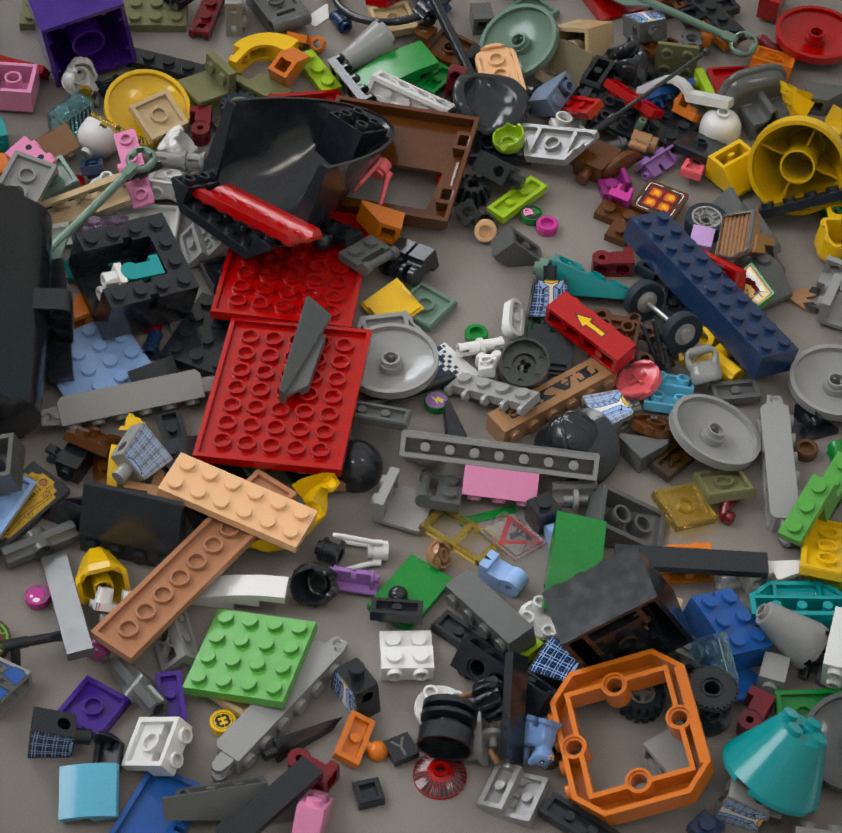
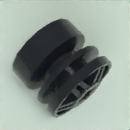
M447 693L426 697L423 701L420 719L422 724L419 725L416 747L426 756L439 760L460 761L469 758L473 751L475 738L473 731L476 730L479 708L471 700L459 695Z

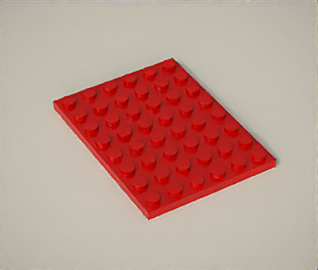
M333 212L328 217V219H336L339 222L361 230L363 238L369 236V233L357 222V214ZM312 241L311 243H300L294 247L283 248L248 259L243 258L229 248L210 309V318L231 320V317L299 323L306 297L309 296L331 314V321L328 326L352 328L363 276L338 260V253L346 248L331 242L330 248L326 251L317 250Z
M231 317L193 451V458L210 464L310 474L334 473L336 476L341 477L371 344L372 330L327 326L323 334H326V343L309 392L303 395L298 392L287 397V402L280 403L279 386L298 323Z

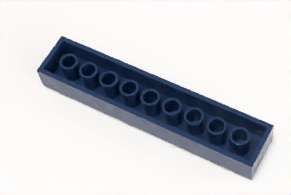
M666 211L629 217L622 239L633 248V251L645 261L646 265L656 273L677 298L701 320L702 324L754 379L790 371L799 350L796 345L724 273L721 267L700 248Z

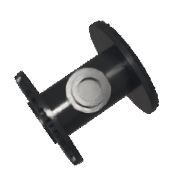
M702 666L690 673L689 680L705 736H715L724 732L731 723V707L738 697V685L734 677L726 670L716 666Z

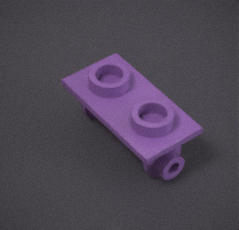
M673 144L666 149L664 147L659 148L653 153L654 156L651 158L648 156L643 158L638 163L639 168L634 174L636 175L641 172L642 178L645 181L652 180L663 171L676 165L678 157L670 152Z
M334 564V567L329 566L338 575L335 580L339 585V591L369 596L376 595L381 575L375 573V570L357 569L353 571L352 568L339 567Z

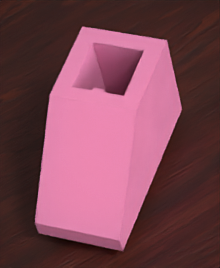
M320 790L307 792L297 804L291 833H324L334 798L329 797L328 793Z

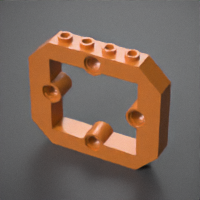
M648 649L569 672L549 702L552 713L547 714L548 720L562 724V728L557 731L554 745L557 753L561 752L563 760L558 762L562 776H567L568 785H564L567 799L573 801L575 805L611 827L695 804L715 772L685 665L654 649ZM667 682L673 706L669 708L665 715L666 723L671 735L675 739L683 741L689 766L656 776H651L650 772L644 768H634L626 775L624 785L596 792L589 767L592 753L585 738L582 737L575 708L602 700H607L608 704L612 707L622 708L631 701L632 692ZM621 688L620 691L612 693L613 689ZM680 720H687L682 725H676ZM581 749L580 753L571 755L574 750ZM647 783L644 788L635 789L638 784Z

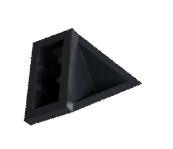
M82 496L63 499L61 504L43 516V519L56 524L71 520L74 522L77 532H79Z

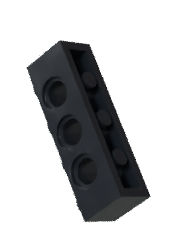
M474 634L462 639L450 666L458 670L459 675L471 679L475 683L478 680L491 676H496L501 680V676L504 678L505 654ZM480 661L484 665V670L481 668ZM529 670L526 717L529 714L545 718L550 710L549 702L557 692V689Z

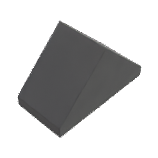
M620 433V456L640 474L650 468V463L667 450L668 440Z

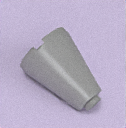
M376 19L340 53L345 57V61L341 65L349 63L352 66L351 71H354L398 49V46L394 48L392 42L395 41V38L385 23H379V19Z
M763 603L755 613L756 623L781 654L791 658L790 665L796 669L806 668L807 666L804 663L808 660L814 662L828 642L829 637L825 635V632H829V629L824 624L776 603Z

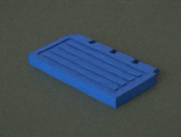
M147 771L109 833H186L193 821H166L163 817L162 797L176 795V790L201 784L176 773L174 776H153Z

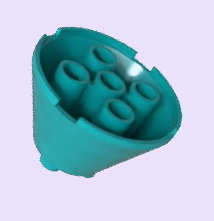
M785 707L782 712L729 740L722 749L721 757L723 764L734 781H737L739 778L750 788L747 793L767 807L795 817H805L809 812L814 814L821 801L827 739L821 731L823 725L813 717L807 719L798 714L794 709Z

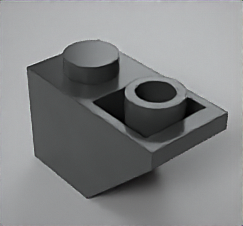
M807 81L805 91L814 94L811 99L814 105L809 111V115L825 116L829 113L833 104L840 108L842 107V85Z

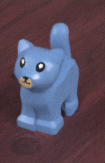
M527 714L523 765L528 763L530 766L537 765L544 770L547 769L555 758L552 747L555 744L558 729L562 728L561 723ZM535 748L534 752L531 755V749Z

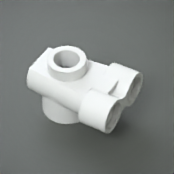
M565 111L557 112L555 118H550L548 124L550 126L585 129L582 126L581 118L572 117L571 114Z
M495 350L491 354L480 352L476 355L475 365L478 367L479 377L495 381L500 379L498 366L501 351Z

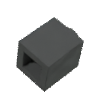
M491 2L470 3L469 21L472 34L482 35L486 26L494 18Z

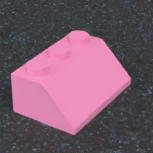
M465 464L462 494L467 495V499L481 500L482 497H488L494 503L505 504L506 500L516 501V505L526 507L527 500L537 496L539 474Z

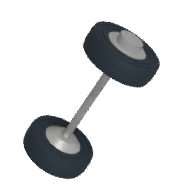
M643 279L634 283L628 289L624 298V307L627 313H639L641 321L648 320L658 314L666 321L662 328L661 337L663 343L670 350L683 353L689 348H693L702 336L703 325L701 320L689 311H679L670 317L666 316L660 311L665 298L663 289L656 282L649 279Z

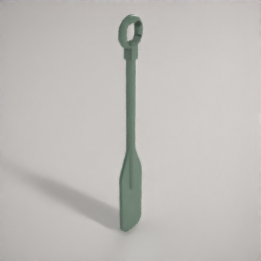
M611 0L626 7L654 8L721 38L722 41L729 43L731 52L737 57H749L757 51L758 39L752 32L739 31L733 34L727 30L723 31L656 0ZM745 36L749 40L753 39L754 43L751 44L748 52H743V50L738 48L734 49L733 45H736L739 37Z
M139 146L129 151L126 156L127 166L121 170V174L63 232L52 236V259L62 257L68 239L127 180H130L136 173H145L154 168L157 163V155L151 148ZM138 153H144L148 157H152L142 167L131 162Z

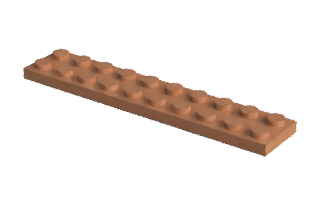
M259 469L246 479L289 499L297 500V492ZM208 516L90 631L91 638L132 664L258 537Z

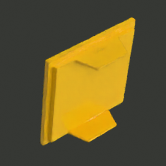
M398 278L360 304L369 315L407 311L411 317H414L424 310V307Z

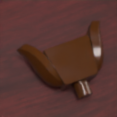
M596 140L572 160L570 165L573 166V173L577 175V183L586 185L589 181L597 183L598 179L619 177L620 168H625L627 171L644 157L638 151L627 150L622 152V149Z

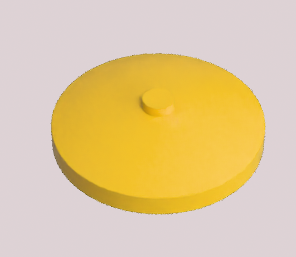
M137 69L120 75L111 83L105 94L103 111L109 128L115 133L135 129L139 146L157 148L163 139L151 144L129 112V106L167 89L189 121V97L181 84L171 76L157 70Z

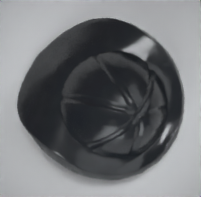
M464 73L455 80L453 85V100L458 114L480 117L476 133L480 136L492 137L493 133L506 123L514 126L517 123L522 124L529 108L528 94L524 87L511 77L488 73Z
M578 408L556 415L540 429L534 440L535 446L599 453L597 485L610 476L620 457V443L613 423L602 412L592 408ZM552 475L555 479H556V478H565V480H567V481H578V480H579V479H577V478H569V477H561V476H554V475Z

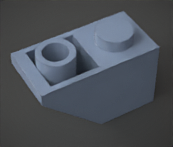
M562 72L538 87L530 97L529 105L538 118L556 116V113L562 109L577 87L568 72Z

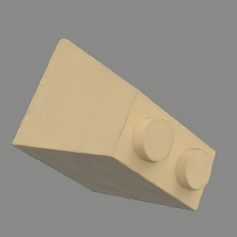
M577 19L558 25L559 39H564L592 53L594 57L596 55L603 56L614 43L613 21Z

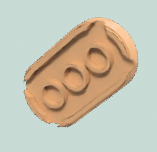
M492 43L482 47L481 51L476 54L475 66L477 73L511 77L518 81L526 90L517 54L511 47L509 49L504 44Z

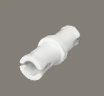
M502 336L484 340L483 338H476L475 341L457 343L456 348H459V350H456L458 358L477 355L480 352L502 351L505 346L501 345H504L505 342Z

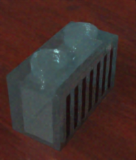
M78 91L46 113L48 131L67 123L73 135L78 132L79 127L87 117L95 118L93 101Z

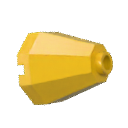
M102 547L91 548L86 552L75 578L80 603L86 605L85 603L89 604L90 598L95 599L98 586L113 588L112 602L120 603L122 590H131L127 569L108 550Z

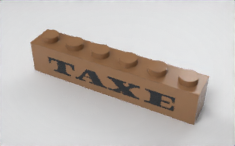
M591 357L532 389L540 393L541 400L524 416L517 415V410L511 408L507 411H501L497 408L487 414L486 430L496 441L516 443L525 435L536 432L556 415L576 409L581 405L582 396L612 390L616 384L617 373L614 375Z

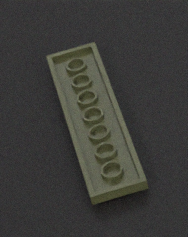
M22 0L19 22L20 30H35L27 0ZM122 0L130 31L187 32L188 5L176 11L163 3V0Z

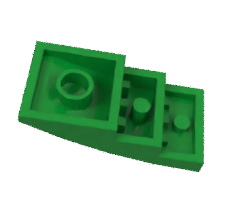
M420 40L393 50L356 71L354 74H358L361 78L356 84L358 86L363 84L368 86L371 75L379 70L410 84L420 82L421 74L439 69V61Z
M562 511L556 512L547 558L548 566L544 582V592L556 584H561L571 579L575 574L596 566L602 561L607 521ZM543 598L541 609L548 610Z

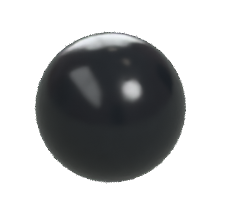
M352 439L349 440L341 477H336L339 481L346 484V492H366L375 487L381 479L383 473L382 457L378 450L369 442Z

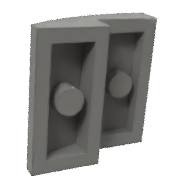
M194 222L178 236L183 255L190 268L198 266L199 261L213 259L228 248V246Z
M506 762L495 764L477 802V806L496 817L531 828L551 783L547 777L524 773L520 765Z

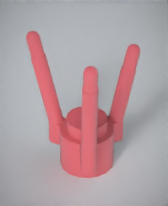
M379 157L354 186L352 192H356L370 176L376 180L384 178L378 205L382 206L389 180L393 175L390 172L392 168L391 162L384 157Z

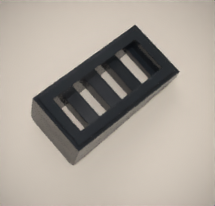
M449 400L444 401L443 422L445 434L467 437Z

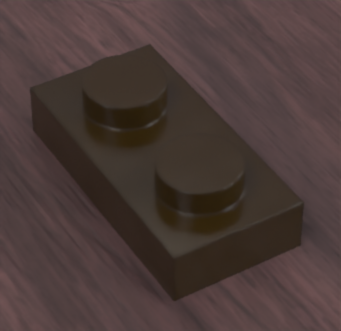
M675 442L650 463V470L668 483L696 459L688 454L678 442Z

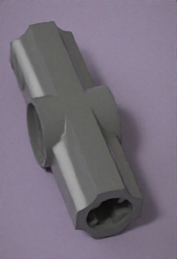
M71 520L46 530L42 527H36L29 530L23 539L1 547L0 554L5 566L10 569L34 558L37 561H41V557L54 554L55 550L79 541V534L74 522Z
M116 658L110 664V674L123 687L121 689L122 692L132 702L140 706L149 717H164L169 712L168 706L170 703L156 689L157 684L146 673L139 670L134 663L130 664L122 658Z

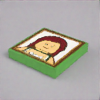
M751 262L744 268L747 270L744 293L760 309H763L777 297V294L757 267Z

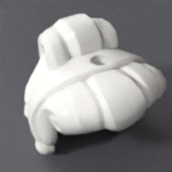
M82 56L73 58L61 77L64 89L72 96L78 98V88L80 86H89L92 89V94L99 90L94 83L98 75L92 61Z
M180 124L170 129L157 147L158 152L181 153V151L188 150L189 153H195L198 151V147L194 146V142L189 135L184 133V128Z

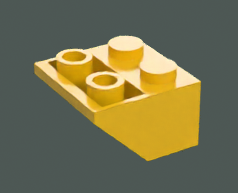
M738 139L709 155L705 176L723 191L728 187H733L738 197L751 191L753 188L747 171L751 147L741 139Z

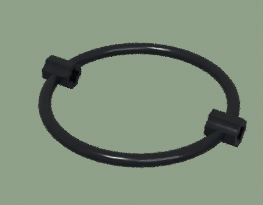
M332 0L335 8L343 16L366 25H370L373 21L379 19V23L384 22L386 26L404 25L420 21L430 27L437 20L431 5L423 0L416 3V6L413 8V14L393 18H375L360 15L346 8L341 0ZM440 0L443 7L451 2V0Z

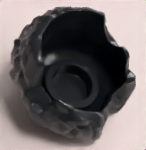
M313 561L298 566L290 578V592L293 599L300 604L313 606L314 608L327 604L339 593V585L335 580L338 575L333 569L319 562Z

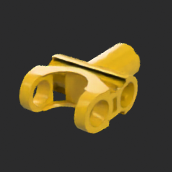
M703 326L699 342L702 345L714 344L716 346L714 348L719 355L722 380H741L744 370L729 359L732 355ZM683 352V355L678 353L679 359L676 360L686 367V352ZM712 353L700 355L697 360H691V362L696 363L708 358L712 359Z

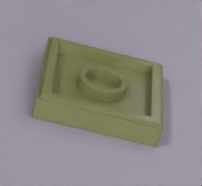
M713 469L692 474L693 482L708 504L755 497L756 489L742 470L725 471Z

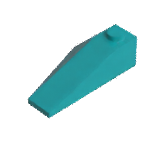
M557 253L553 257L551 266H557V279H566L568 281L570 295L624 299L630 288L616 280L605 281L606 277L597 271H589L588 273L582 267V264Z

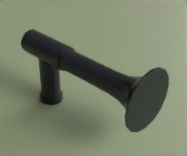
M59 630L34 636L1 640L0 647L2 652L10 651L12 663L21 666L20 649L46 643L61 642L62 637Z

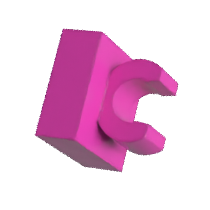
M621 183L617 188L611 187L608 192V201L630 209L633 188H630L626 193L622 191L623 184Z

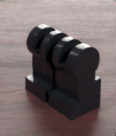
M400 237L393 244L399 249L400 257L380 265L379 272L386 276L389 275L394 279L398 278L400 281L407 282L412 286H418L426 273L430 270L434 272L439 267L436 249L420 243L417 245L415 241Z

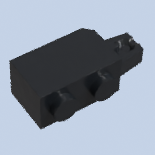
M596 55L581 77L577 95L597 98L600 92L605 94L607 88L603 85L607 78L614 79L615 66L613 62L615 60Z

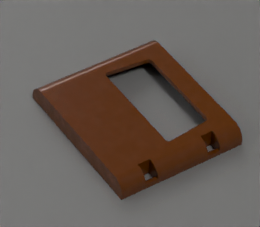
M337 95L335 101L369 109L384 116L393 125L395 136L390 146L380 156L388 159L392 167L442 175L426 209L383 203L382 206L404 212L403 226L434 231L445 230L448 226L475 140L480 117ZM345 197L334 212L358 214L363 199ZM364 200V201H368V202H371V203H374V204H377V205H378V203H379V202H375V201Z

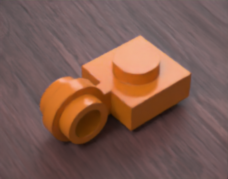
M287 31L288 36L299 40V48H303V45H309L315 53H321L326 49V40L321 36L311 37ZM317 41L321 42V46L319 48L315 47Z

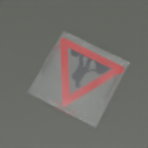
M507 511L497 515L490 525L479 530L480 534L513 561H517L547 544L541 536L512 513L507 515Z

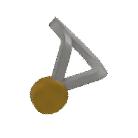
M86 85L80 86L78 88L79 98L75 97L73 106H79L84 99H87L94 107H100V93L98 91L93 93L96 95L94 100L91 97L92 89Z

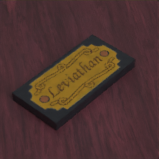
M32 461L24 468L23 475L36 481L37 486L0 538V548L18 541L43 516L53 510L70 494V488L35 461Z

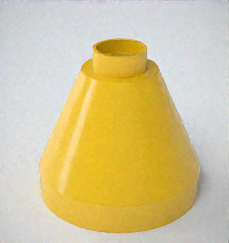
M788 116L769 124L756 138L748 157V177L756 195L763 202L774 201L775 204L783 202L782 199L788 196L795 195V198L804 197V193L813 190L821 193L826 191L825 188L838 185L841 188V137L828 124L809 116ZM826 204L785 214L807 215L822 210L826 207Z

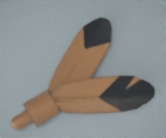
M805 287L792 291L793 296L786 299L806 312L818 314L819 309L809 299L818 296L821 290L817 287Z

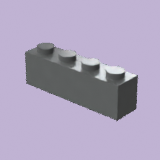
M467 569L445 584L447 593L445 598L448 605L452 609H457L468 624L472 623L476 626L480 635L485 639H490L495 648L502 653L515 652L520 654L536 644L534 626L470 569Z

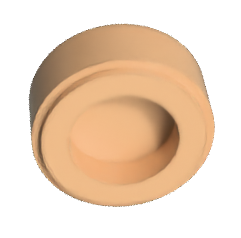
M482 219L475 225L474 233L479 241L490 242L496 237L497 227L493 221Z

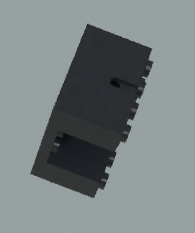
M163 213L124 221L123 226L120 227L110 224L75 233L68 267L103 340L169 324L184 319L186 314L192 311L199 285ZM149 255H158L165 274L151 277L148 283L139 280L102 289L100 301L98 300L95 291L97 286H102L101 274L111 271L113 265L109 266V263L120 261L122 266L127 262L126 259L134 258V260L128 262L136 264L146 262Z
M637 545L626 548L607 560L600 561L596 566L584 572H579L571 579L561 584H556L542 593L561 646L582 668L648 649H654L667 655L695 641L674 590L662 575L655 571L652 563Z

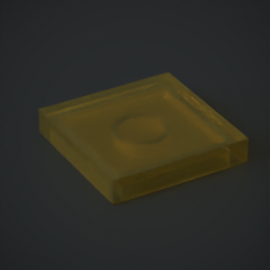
M693 482L655 490L651 494L652 500L675 532L715 524L718 519L716 513Z

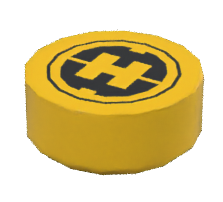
M225 709L214 712L209 720L212 733L220 737L236 721L235 715Z

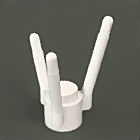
M341 533L332 534L334 538L346 541V545L367 548V558H372V561L347 566L346 568H352L355 571L371 566H381V561H388V541Z

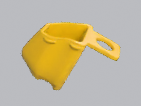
M842 201L826 204L828 217L820 221V226L814 238L817 257L823 262L826 261L828 255L842 260V214H836L832 211L834 206L842 207Z

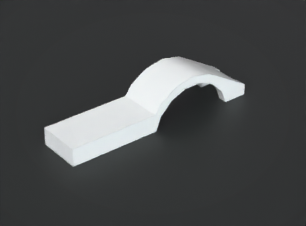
M664 75L637 87L636 93H645L669 75ZM678 75L666 82L678 87L684 94L686 102L726 110L734 106L733 97L694 90L685 78Z

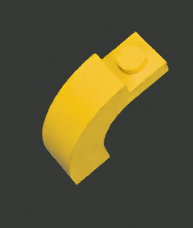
M271 32L249 35L233 45L234 54L230 56L228 65L235 72L241 74L248 66L255 62H273L279 52L291 47L299 49V40L288 35Z

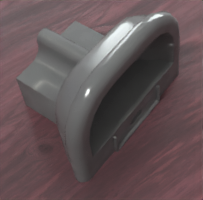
M767 63L737 71L729 76L719 89L718 94L734 98V106L729 109L738 115L742 129L750 141L756 140L761 131L772 122L791 116L783 104L780 92V80L786 82L787 73L783 66L779 64Z

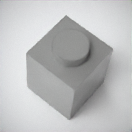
M765 651L756 687L772 695L774 690H783L791 658Z

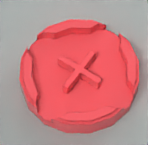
M650 360L635 361L630 364L631 367L627 370L624 368L619 373L615 386L622 393L626 401L634 398L643 400L651 396L662 382V373L659 367Z

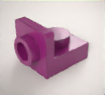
M620 168L619 177L598 179L597 187L602 200H608V192L611 187L617 188L620 183L623 184L622 191L626 193L632 188V178L630 175H627L625 168Z

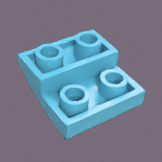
M661 371L662 382L651 396L644 399L643 410L670 414L673 406L681 397L694 393V384L688 375H673Z
M84 763L60 766L59 821L66 823L90 819L96 822L119 818L118 763Z

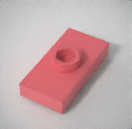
M687 157L680 169L679 176L700 181L705 173L706 165Z

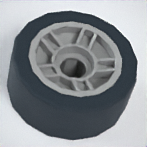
M702 202L694 204L686 212L684 231L691 236L694 224L714 228L716 231L713 243H715L719 238L722 217L726 213L722 208L712 203Z

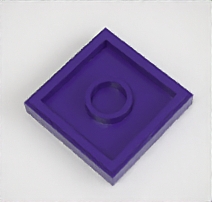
M87 675L58 711L76 714V728L92 729L91 738L93 739L98 731L109 732L129 708L131 700Z

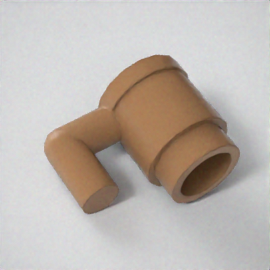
M634 129L631 140L628 143L629 150L653 154L657 149L659 138L654 137L653 134Z

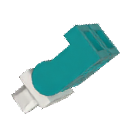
M157 254L149 255L146 262L142 263L126 262L122 266L120 262L114 263L111 271L101 274L102 286H97L95 292L100 301L102 289L139 280L148 283L151 277L163 275L165 271Z

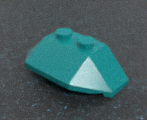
M769 581L749 594L751 617L756 620L755 613L758 607L763 603L773 602L824 624L830 632L835 607H842V592L821 581Z

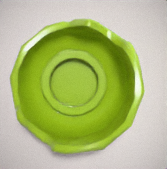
M506 123L503 127L498 128L492 136V144L496 150L507 155L517 153L524 146L525 131L520 123H517L516 126Z

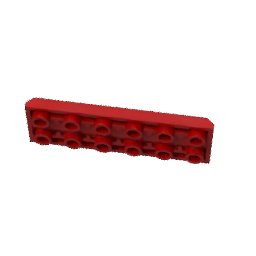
M231 184L221 185L209 191L203 188L192 192V196L201 200L202 204L211 205L217 208L218 212L231 215L234 220L248 224L251 229L264 232L267 237L282 241V244L285 246L294 247L296 244L311 243L314 240L322 239V233L318 227Z

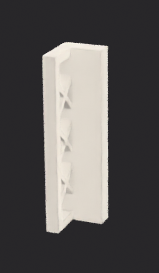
M382 70L371 75L368 84L369 91L365 94H374L378 101L449 113L455 109V104Z

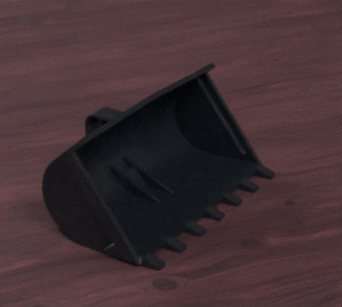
M0 183V435L14 432L17 438L21 439L24 438V435L33 432L41 423L48 346H62L63 344L64 346H69L73 343L74 295L73 292L67 289L51 288L53 221L50 213L41 204L24 196V191L14 186H5Z

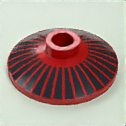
M424 755L416 762L413 769V782L418 791L426 797L435 800L453 798L463 790L467 781V771L461 760L445 761ZM442 769L444 772H437L436 770Z

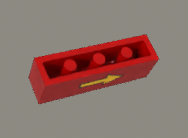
M565 291L546 306L545 322L614 375L633 360L636 344L629 337H625L617 331L612 324L600 318L595 311L584 306L576 297L571 296Z

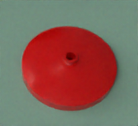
M809 5L789 9L778 18L774 35L777 44L786 54L799 61L816 65H829L842 61L841 13L826 7Z

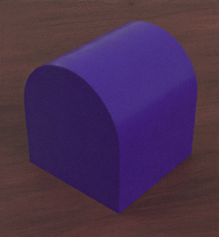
M27 0L42 54L57 88L62 87L61 77L66 71L68 64L75 57L82 56L90 59L97 74L137 61L122 0Z

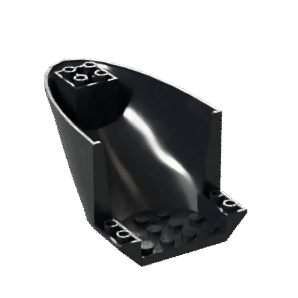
M253 97L227 100L202 171L171 178L179 211L245 259L287 248L288 246L283 245L282 241L267 237L260 230L251 229L248 224L234 220L227 213L218 212L217 208L211 205L202 204L201 200L192 196V192L203 188L209 191L221 185L231 184L319 228L390 146L395 136L394 127L384 116L369 109L326 99Z

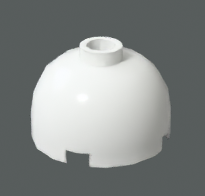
M712 108L702 116L698 131L706 137L729 145L740 139L742 124L734 111Z
M87 117L81 124L77 132V140L82 147L81 152L86 157H104L106 159L117 151L113 136L115 132L108 126L106 129L100 126L101 121L93 117Z

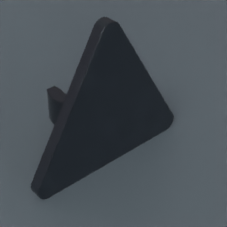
M798 403L795 404L792 433L796 435V442L800 439L816 440L838 434L839 428L823 419L820 413L815 411V415H813Z

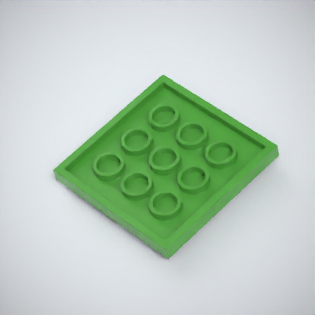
M218 609L182 686L184 694L285 709L318 630L317 623L314 621Z

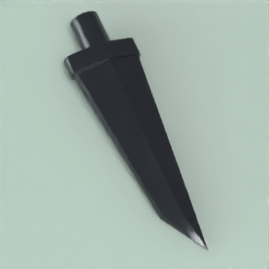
M342 717L274 738L272 747L261 751L264 761H268L275 757L278 763L283 761L293 749L304 748L331 732Z

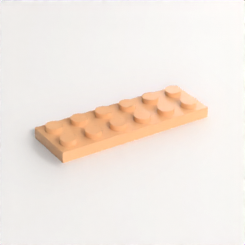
M182 452L160 483L157 494L163 497L182 501L184 506L293 553L297 552L318 514V511Z

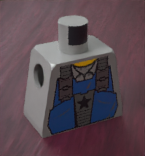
M0 657L1 718L33 688V682L29 670Z

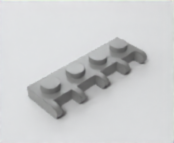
M464 372L444 388V393L447 396L455 393L461 395V400L464 401L473 398L480 400V405L487 406L489 403L499 405L501 411H507L509 408L517 410V415L524 416L541 400L540 393L537 391Z

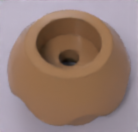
M443 540L433 541L426 550L428 564L434 569L446 570L452 563L449 556L451 552L450 546Z

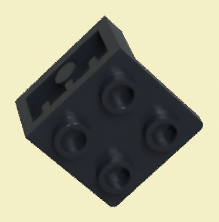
M600 92L597 99H601L605 106L595 118L586 120L585 129H590L608 115L618 112L626 105ZM628 109L605 129L630 140L638 110Z

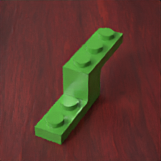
M837 452L823 477L815 474L811 476L779 529V538L801 547L817 519L827 523L842 497V452Z

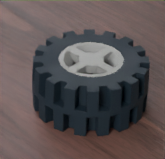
M663 684L632 692L631 701L626 706L617 708L620 709V714L622 716L626 714L627 720L634 719V723L638 724L639 721H643V724H646L649 719L651 721L656 720V716L659 717L661 715L665 702L666 692L664 691Z

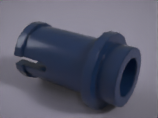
M333 10L329 14V20L337 26V30L340 33L351 31L352 21L345 18L338 10Z
M157 329L149 330L146 343L142 345V353H145L149 359H154L160 353L159 345L163 338L161 331Z

